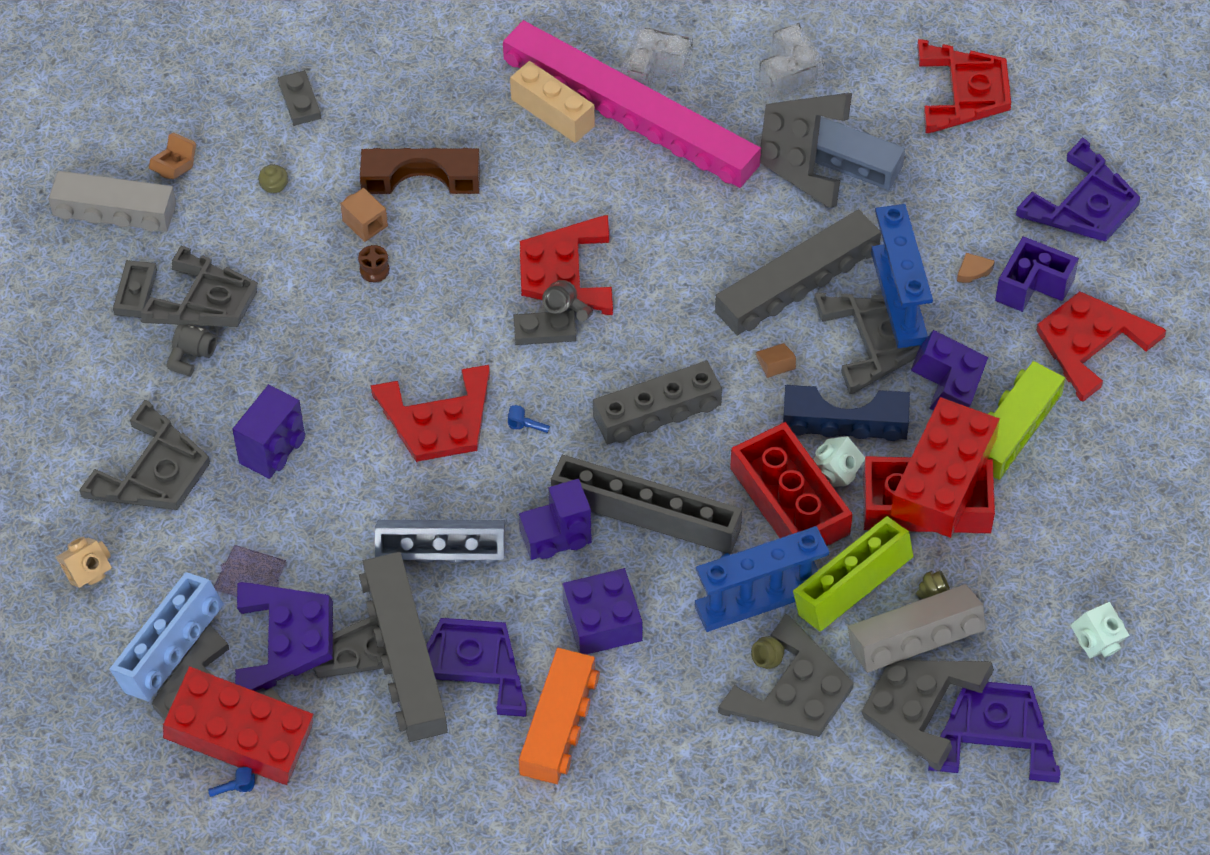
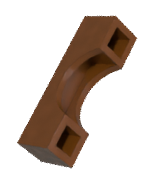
M479 148L361 149L360 184L361 189H366L370 194H391L395 187L403 180L421 175L440 180L447 187L450 194H479L480 192Z

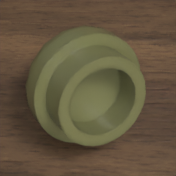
M270 164L260 171L258 180L260 186L265 191L278 193L287 185L288 175L283 167Z
M939 570L935 573L929 571L924 574L923 581L920 582L919 590L916 592L917 597L925 599L950 590L942 571Z
M765 636L759 638L753 644L751 656L758 667L772 669L781 664L785 648L776 638Z

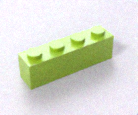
M1032 361L1026 370H1020L1015 378L1012 390H1006L1002 394L998 403L999 407L995 413L992 411L988 413L991 416L1000 418L997 439L988 459H993V477L998 480L1008 470L1063 393L1065 377L1035 361Z
M888 516L882 519L793 590L798 615L818 631L824 630L914 557L909 531Z

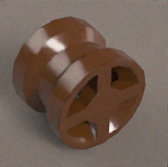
M378 245L366 246L360 251L358 262L361 277L373 283L386 279L390 270L387 251Z

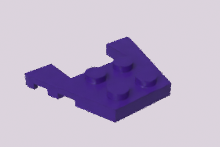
M1082 137L1067 153L1066 161L1088 173V175L1059 206L1031 192L1017 207L1016 216L1106 242L1139 206L1140 196L1118 173L1114 174L1105 165L1106 160L1100 154L1096 155L1090 149V143Z
M246 582L237 583V609L239 612L245 614L269 610L268 664L235 669V684L253 691L262 688L268 690L276 686L277 681L291 674L294 676L300 675L333 659V600L329 595Z
M440 618L426 644L435 679L499 684L496 707L497 715L526 717L527 706L517 673L506 622Z
M987 682L982 693L962 687L950 713V718L940 737L950 740L952 744V749L940 772H959L960 746L962 742L1030 749L1029 780L1059 783L1061 772L1059 766L1056 765L1053 748L1043 726L1044 720L1033 687L1029 685ZM928 765V770L937 771Z

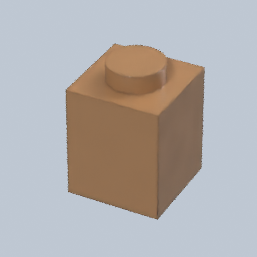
M362 188L355 194L347 196L340 203L342 221L364 242L388 227L386 208L366 189Z

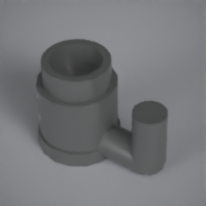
M558 280L552 283L543 294V306L550 313L560 314L570 308L577 312L576 317L581 322L586 321L593 314L590 306L577 299V291L574 285L566 280Z
M178 325L173 335V349L167 361V368L191 377L195 367L181 361L184 352L197 357L210 358L217 345V335L210 333L207 329L194 325Z

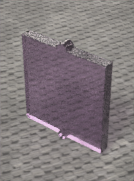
M234 545L226 563L221 564L222 571L214 588L216 591L237 597V583L239 582L278 587V579L286 565V560Z

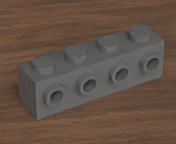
M706 360L593 399V417L607 445L614 442L621 443L630 439L631 436L643 432L650 433L656 431L660 426L672 422H682L689 416L700 412L708 413L713 411L718 406H721L722 387L709 362Z

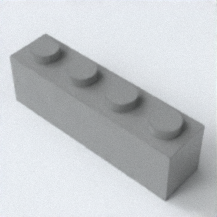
M65 171L57 172L48 198L52 215L58 216L61 219H80L90 223L101 222L115 224L119 227L144 228L148 231L159 230L167 232L176 207L173 186Z
M967 584L848 626L851 651L867 673L986 630L983 604Z

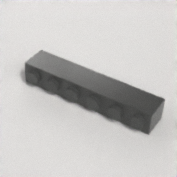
M858 209L716 294L715 313L737 336L746 330L751 331L767 317L778 315L785 306L794 301L799 302L804 299L813 289L826 286L833 277L841 272L847 273L856 263L865 258H872L871 249L872 246L880 245L881 231Z
M561 455L551 477V486L579 479L593 513L724 553H732L741 531L742 508L567 455Z
M401 552L362 560L364 573L359 574L362 592H369L371 600L366 601L370 620L376 619L378 624L377 628H373L377 648L384 647L386 654L380 657L384 674H391L393 683L388 684L392 703L398 702L401 710L395 712L399 731L406 730L409 742L448 733L446 715Z

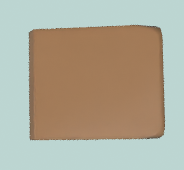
M784 343L757 351L755 354L767 378L796 368V356Z

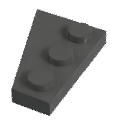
M368 617L333 633V659L313 668L317 678L383 669L380 656L386 654L384 647L377 648L373 632V628L378 627L376 619L370 620Z

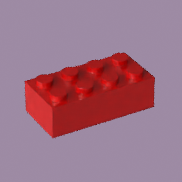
M940 397L893 494L891 516L951 538L996 442L1000 418Z
M786 422L731 448V471L779 538L817 526L826 546L851 534L852 512Z
M865 456L863 472L864 530H870L888 516L908 531L933 532L891 516L893 494L911 457ZM987 459L953 533L991 534L995 515L993 459Z
M189 666L163 723V738L239 768L249 767L252 769V773L288 785L312 729L314 714Z

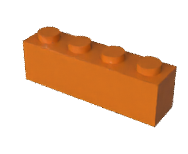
M557 647L519 757L520 775L557 785L561 774L567 775L572 755L568 754L571 745L577 746L580 738L581 727L578 726L580 717L586 718L589 711L590 698H587L589 690H595L599 680L600 671L595 670L594 656Z

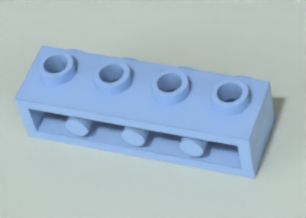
M185 572L109 670L124 693L149 702L208 624L217 615L224 603L209 579Z

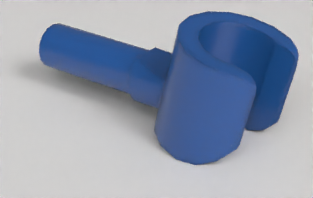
M510 406L508 425L511 429H522L525 426L548 433L549 425L525 418V409L521 406Z
M249 767L238 768L235 780L210 788L208 793L212 797L230 790L250 792L255 785V774H252V769Z

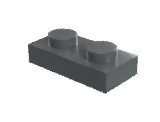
M305 70L278 77V84L293 126L321 119V112Z
M126 260L113 305L114 315L141 318V312L150 298L157 273L156 263Z
M574 310L565 311L560 314L550 312L513 314L515 345L576 341Z

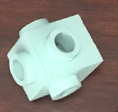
M846 436L827 439L816 450V456L813 459L833 487L847 486L853 482L856 472L864 462L865 457L849 437Z
M1110 602L1085 612L1070 625L1089 659L1100 654L1104 658L1113 655L1121 649L1120 643L1130 636L1125 629L1123 621L1118 617Z

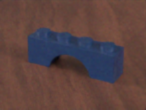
M785 385L783 423L786 422L797 436L820 434L825 437L853 436L856 439L870 437L884 438L888 441L907 440L910 392L879 390L868 404L859 408L843 409L825 401L816 386Z

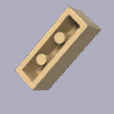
M528 61L510 77L511 100L574 143L578 142L595 127L594 104L531 61Z

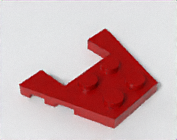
M918 39L919 67L949 66L953 105L924 106L925 133H933L1011 110L1012 102L1006 58L970 50L969 54L954 51L953 46L943 44L941 48L929 45L928 40Z
M608 215L521 240V296L542 300L544 292L552 283L558 280H566L574 285L577 291V299L592 309L602 311V314L613 315L612 287L580 288L578 244L609 243Z
M1080 291L1039 322L1036 329L1054 360L1057 359L1064 371V376L1068 382L1072 383L1077 397L1082 402L1098 391L1103 384V380L1083 364L1121 333H1124L1146 352L1166 335V330L1163 327Z
M489 364L462 369L466 396L403 406L398 381L371 385L373 398L375 401H378L383 409V413L388 420L390 419L397 430V434L416 462L478 451L483 410L486 402L488 380L490 378Z

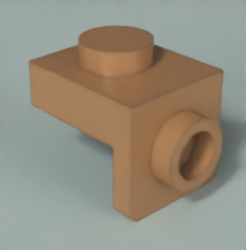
M171 133L168 136L167 149L150 158L149 169L159 173L164 178L174 180L193 167L196 143L179 134Z

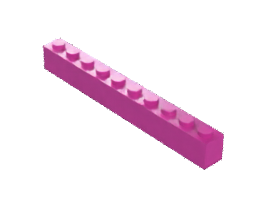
M524 20L503 40L504 60L510 66L521 68L528 61H531L593 103L594 109L599 111L604 117L612 118L623 124L626 129L636 131L647 137L650 142L664 146L677 157H684L695 163L701 170H708L719 176L725 183H732L741 188L760 166L761 148Z

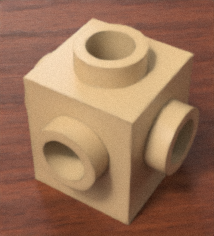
M85 537L75 539L67 545L68 550L56 556L70 584L78 588L87 583L93 585L101 581L106 576L105 572L112 568L108 561L111 555L102 541L97 542V540L89 537L86 539Z

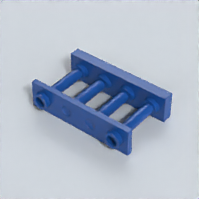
M906 204L875 208V214L884 244L872 246L871 255L897 349L919 346L928 337L919 305L933 303V297Z
M817 526L696 566V572L707 596L695 600L694 606L706 632L794 603L793 590L818 571L814 560L829 556L830 553Z

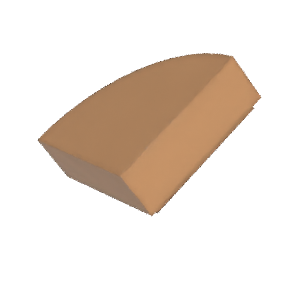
M966 253L957 275V282L970 283L974 279L988 276L994 268L995 261Z

